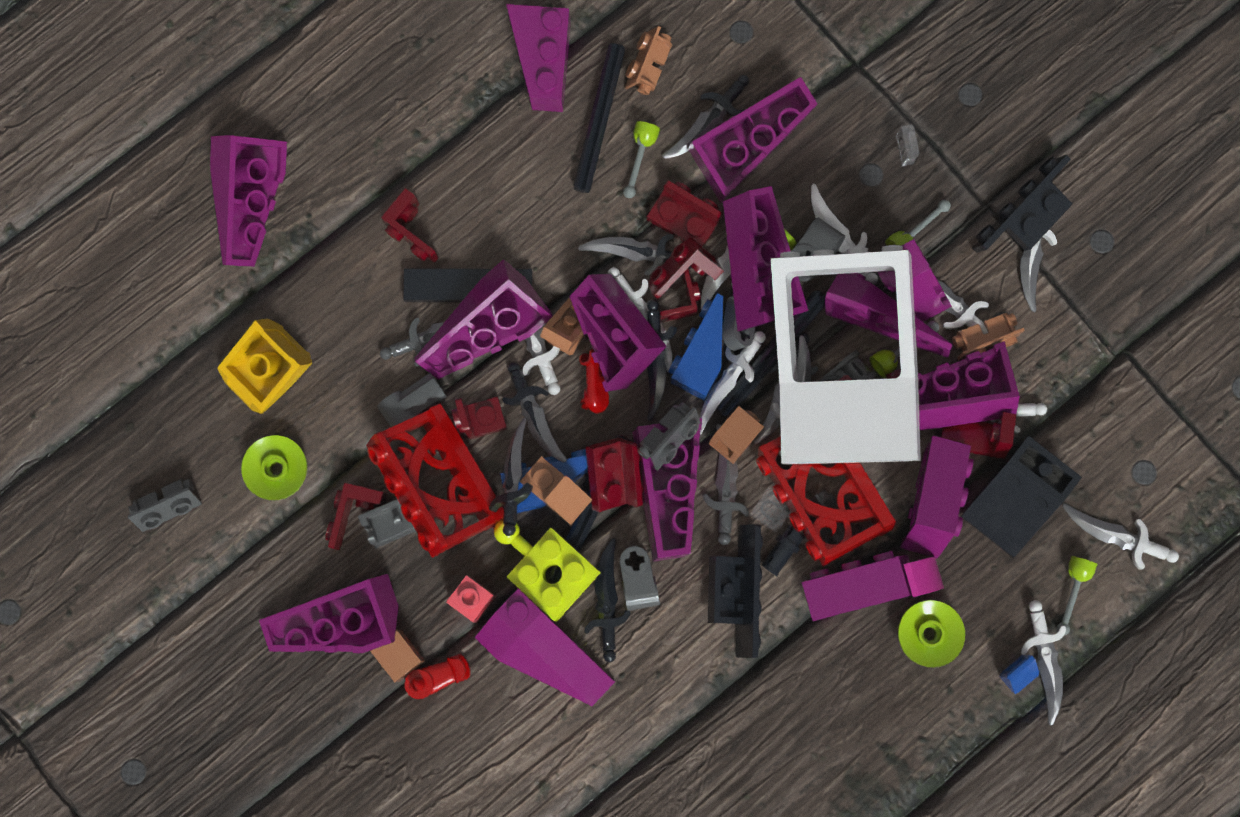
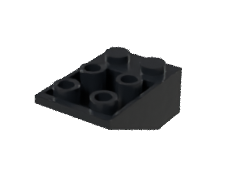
M1027 436L1015 445L960 517L1014 558L1060 507L1082 477L1030 436Z

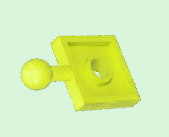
M503 519L500 520L494 527L496 540L501 544H512L524 556L507 578L553 621L557 622L601 572L554 529L550 528L533 547L519 535L520 528L517 523L515 525V534L506 536L503 533ZM551 566H559L562 570V577L555 584H549L545 578L546 571Z

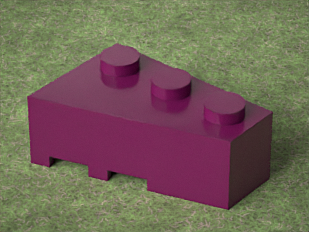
M506 4L532 110L563 112L571 26L569 8Z
M913 239L902 246L903 250L910 252L912 258L914 313L918 319L924 322L952 306L922 250ZM878 271L885 287L894 293L896 291L895 271Z
M611 274L588 275L570 295L583 334H588L594 350L591 353L594 363H599L605 379L602 382L605 392L627 389L667 347Z
M937 436L931 437L924 449L915 485L917 491L914 506L909 509L907 517L911 519L910 527L906 536L901 540V549L938 558L953 536H959L963 524V518L959 517L960 507H964L968 496V488L964 487L965 478H969L974 462L973 459L969 458L970 445Z
M893 551L873 556L875 563L862 566L861 560L842 564V572L830 574L828 568L809 573L811 580L802 582L812 621L911 596V589L903 565L910 563L909 556L894 557Z

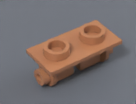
M660 26L641 35L637 43L639 52L636 60H633L626 70L625 76L628 80L625 84V89L637 85V91L643 95H649L650 91L655 90L662 70L652 64L655 62L663 66L672 47L670 42L672 38L664 33L658 35L661 29Z
M1002 313L983 322L988 331L986 334H983L979 324L957 331V335L952 337V341L956 349L962 348L963 350L957 359L959 361L966 358V355L977 351L983 353L987 351L986 349L1005 341L1007 348L1017 343L1016 337L1025 330L1024 328L1015 330L1014 326L1017 325V319L1013 313L1009 315Z

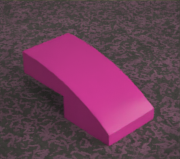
M935 556L903 564L913 597L944 589Z

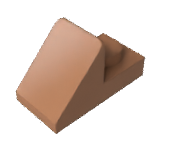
M570 298L567 299L544 326L540 337L545 339L548 344L561 348L560 350L566 354L573 355L585 334H583Z
M542 456L520 480V483L523 485L530 483L533 486L531 492L570 525L573 524L592 501L568 476H564Z

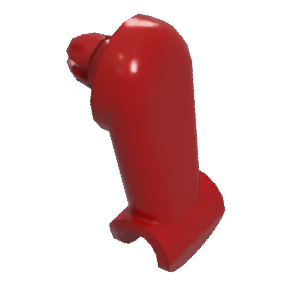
M591 349L589 354L584 353L579 356L580 364L586 366V389L580 404H583L581 406L582 409H590L593 413L599 414L608 407L609 393L605 392L602 384L605 379L599 363H594L591 355L594 350Z
M457 654L447 658V661L413 670L405 678V690L414 699H424L454 682L459 683L469 679L471 675L470 666L462 654Z

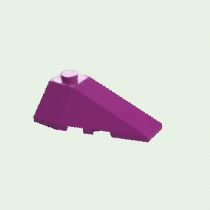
M234 135L211 136L210 172L223 265L255 266L266 234L264 227L269 212L274 210L276 204L274 197L278 185L283 183L286 174L287 142Z
M503 259L479 280L414 359L422 368L431 373L435 378L440 379L472 364L475 358L490 351L492 354L501 351V346L516 339L520 342L529 338L547 323L553 315L528 280Z
M860 273L837 274L825 297L826 315L899 341L897 302L874 284L866 281V277ZM915 316L916 347L948 358L952 344Z
M385 574L260 619L259 623L269 651L365 653L395 641L398 602L389 576Z
M517 589L475 636L498 661L590 706H593L615 683L603 669L520 589Z

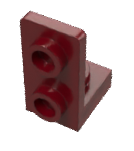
M405 188L381 217L387 226L384 231L397 242H400L402 239L411 245L409 250L422 261L428 258L435 263L438 260L436 252L402 226L404 223H410L415 218L419 210L417 207L420 205L416 196Z
M689 237L684 243L678 244L674 248L671 257L651 273L648 286L652 295L659 299L689 266L701 276L707 273L715 281L724 270L712 253L692 237Z
M498 397L467 406L462 398L455 400L457 408L451 411L456 428L459 429L460 433H465L470 440L507 429Z
M1003 412L998 422H993L992 424L975 422L942 427L940 438L970 445V453L1005 459L1013 445L1016 414Z
M344 483L343 490L339 489L334 500V508L337 509L334 522H329L326 530L325 539L329 541L328 548L340 551L353 500L356 501L355 507L371 511L375 509V506L385 505L388 495L382 491Z

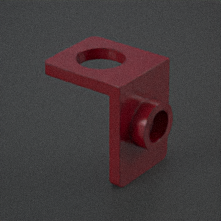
M689 269L682 274L689 306L661 311V323L697 314L696 301L701 300L697 281L691 282Z

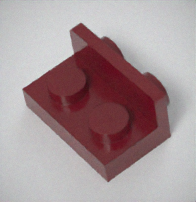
M667 180L663 192L647 215V220L667 233L673 234L674 237L682 242L692 237L704 247L721 220L722 213L718 210V205L707 198L700 200L691 194V189L683 183L675 182L674 184Z
M618 437L586 446L592 510L602 512L624 504L634 507L643 505V485L640 479L639 468L640 454L637 451L636 443Z

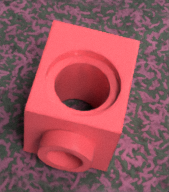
M466 575L446 603L470 621L477 623L496 596Z

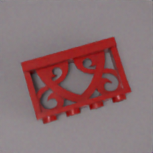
M441 403L431 407L424 413L374 434L366 444L370 460L375 465H378L384 475L387 489L395 494L401 504L404 518L412 523L418 533V541L421 547L428 551L432 558L476 534L494 527L497 522L503 519L504 509L502 506L497 512L489 510V506L496 495ZM423 426L427 434L420 442L408 434ZM394 440L404 441L414 451L412 452L406 447H398L396 450L400 451L403 455V458L398 460L390 446V442ZM435 450H437L443 460H437L431 455L435 456ZM423 460L436 469H449L453 478L447 487V500L432 496L419 488V472ZM456 487H459L464 496L460 494L457 496L459 502H457L455 496ZM475 514L479 521L463 529L462 516ZM449 515H453L455 522L454 531L450 535H443L434 519H440L444 528L449 522Z
M781 436L759 446L756 463L764 476L769 474L775 484L772 486L774 495L780 504L786 503L791 512L788 515L791 524L797 532L802 530L808 540L805 543L808 553L814 561L819 559L822 566L893 529L896 521L861 463H835L831 468L821 464H791L790 469L784 470L776 461V457L781 451ZM812 467L817 472L826 476H845L847 481L841 486L837 495L838 509L825 507L805 498L806 481ZM795 479L794 491L787 480ZM848 493H852L858 498V501L854 504L848 501L850 510H846L844 505V496ZM807 514L817 518L814 524H812ZM872 521L873 526L852 537L850 523ZM836 522L842 523L844 537L838 544H828L822 540L820 536L822 528H829L833 536L837 529Z

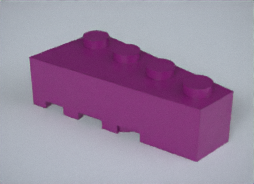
M772 186L749 190L723 201L737 332L775 321L771 258H780V253L791 252ZM796 276L791 281L793 316L808 311L799 277Z
M699 418L701 423L697 433L691 439L685 440L677 449L673 460L668 464H663L658 471L655 470L650 457L645 459L640 455L639 468L640 479L643 485L642 498L652 562L685 557L691 554L694 498L697 487L696 474L702 418ZM660 424L638 426L633 432L634 443L637 444L639 449L641 447L639 443L654 427L663 433L667 429Z

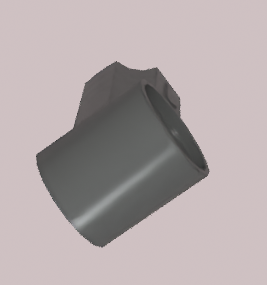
M429 373L404 391H397L387 396L377 405V408L389 426L393 427L424 413L447 396L431 373Z

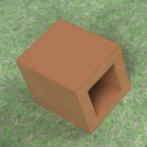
M738 406L717 430L708 444L734 464L764 426L760 424L758 417L749 410H743Z
M396 630L393 643L370 650L394 683L400 682L410 672L425 662L424 658L402 630Z

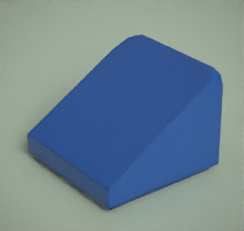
M1021 655L1000 673L999 677L1014 694L1019 693L1039 675L1036 659L1032 655Z

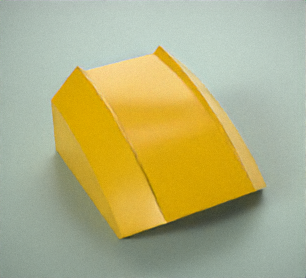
M267 318L253 322L217 369L225 384L252 411L262 414L302 376L312 364L310 353L282 325Z

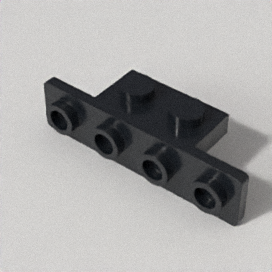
M1067 154L1056 159L1052 156L1045 161L1039 168L1041 174L1035 180L1030 179L1019 189L1018 193L1020 196L1014 203L1009 202L997 213L999 219L992 226L990 224L977 234L976 239L978 242L972 249L976 253L987 250L1006 230L1025 251L1031 250L1073 204L1051 182L1071 160Z
M760 524L740 525L738 527V557L709 556L708 623L736 624L735 655L737 658H758V650L761 645L759 634V616L762 609L760 602V582L762 579L760 551L763 545V537Z

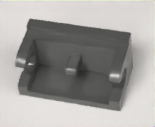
M398 499L358 516L361 525L365 527L368 533L367 539L369 543L374 545L375 549L416 532L412 523L404 518Z

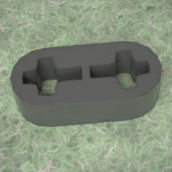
M732 295L726 302L722 336L726 346L735 351L752 344L755 327L737 332L734 296Z

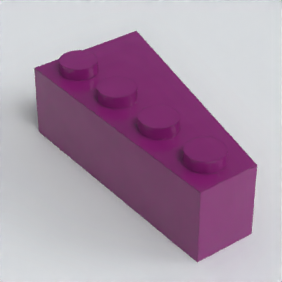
M802 77L691 142L688 150L720 203L817 106L816 100Z
M1005 341L995 344L993 349L983 353L977 351L966 355V359L949 365L947 362L936 366L935 371L921 375L918 373L920 430L1000 419L1003 412L1017 413L1020 396Z

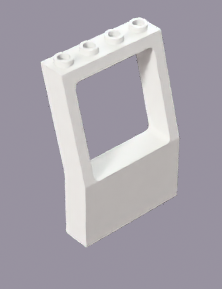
M889 245L883 246L882 252H868V248L857 247L847 249L848 254L834 255V250H816L813 252L814 256L800 257V252L780 253V258H771L780 384L781 464L921 461L918 368L912 258L910 252L903 250V246ZM895 271L901 364L900 376L893 379L799 382L791 289L792 279L796 276Z

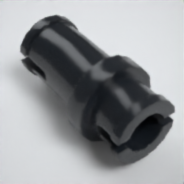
M788 525L782 535L778 534L776 537L777 543L760 565L778 577L779 572L792 554H797L800 550L798 546L805 539V536L801 532H797L791 525Z

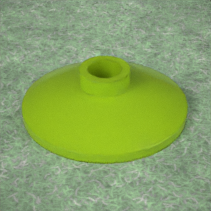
M279 435L266 436L254 442L246 451L242 460V477L247 488L256 496L266 500H282L297 492L304 483L307 475V459L301 447L293 440ZM280 463L282 465V472L274 475L272 467Z
M927 600L914 604L904 613L898 627V639L903 652L916 664L924 667H941L952 662L960 654L965 642V628L961 617L952 607L940 601ZM928 627L932 628L935 632L932 640H927L924 637V630Z

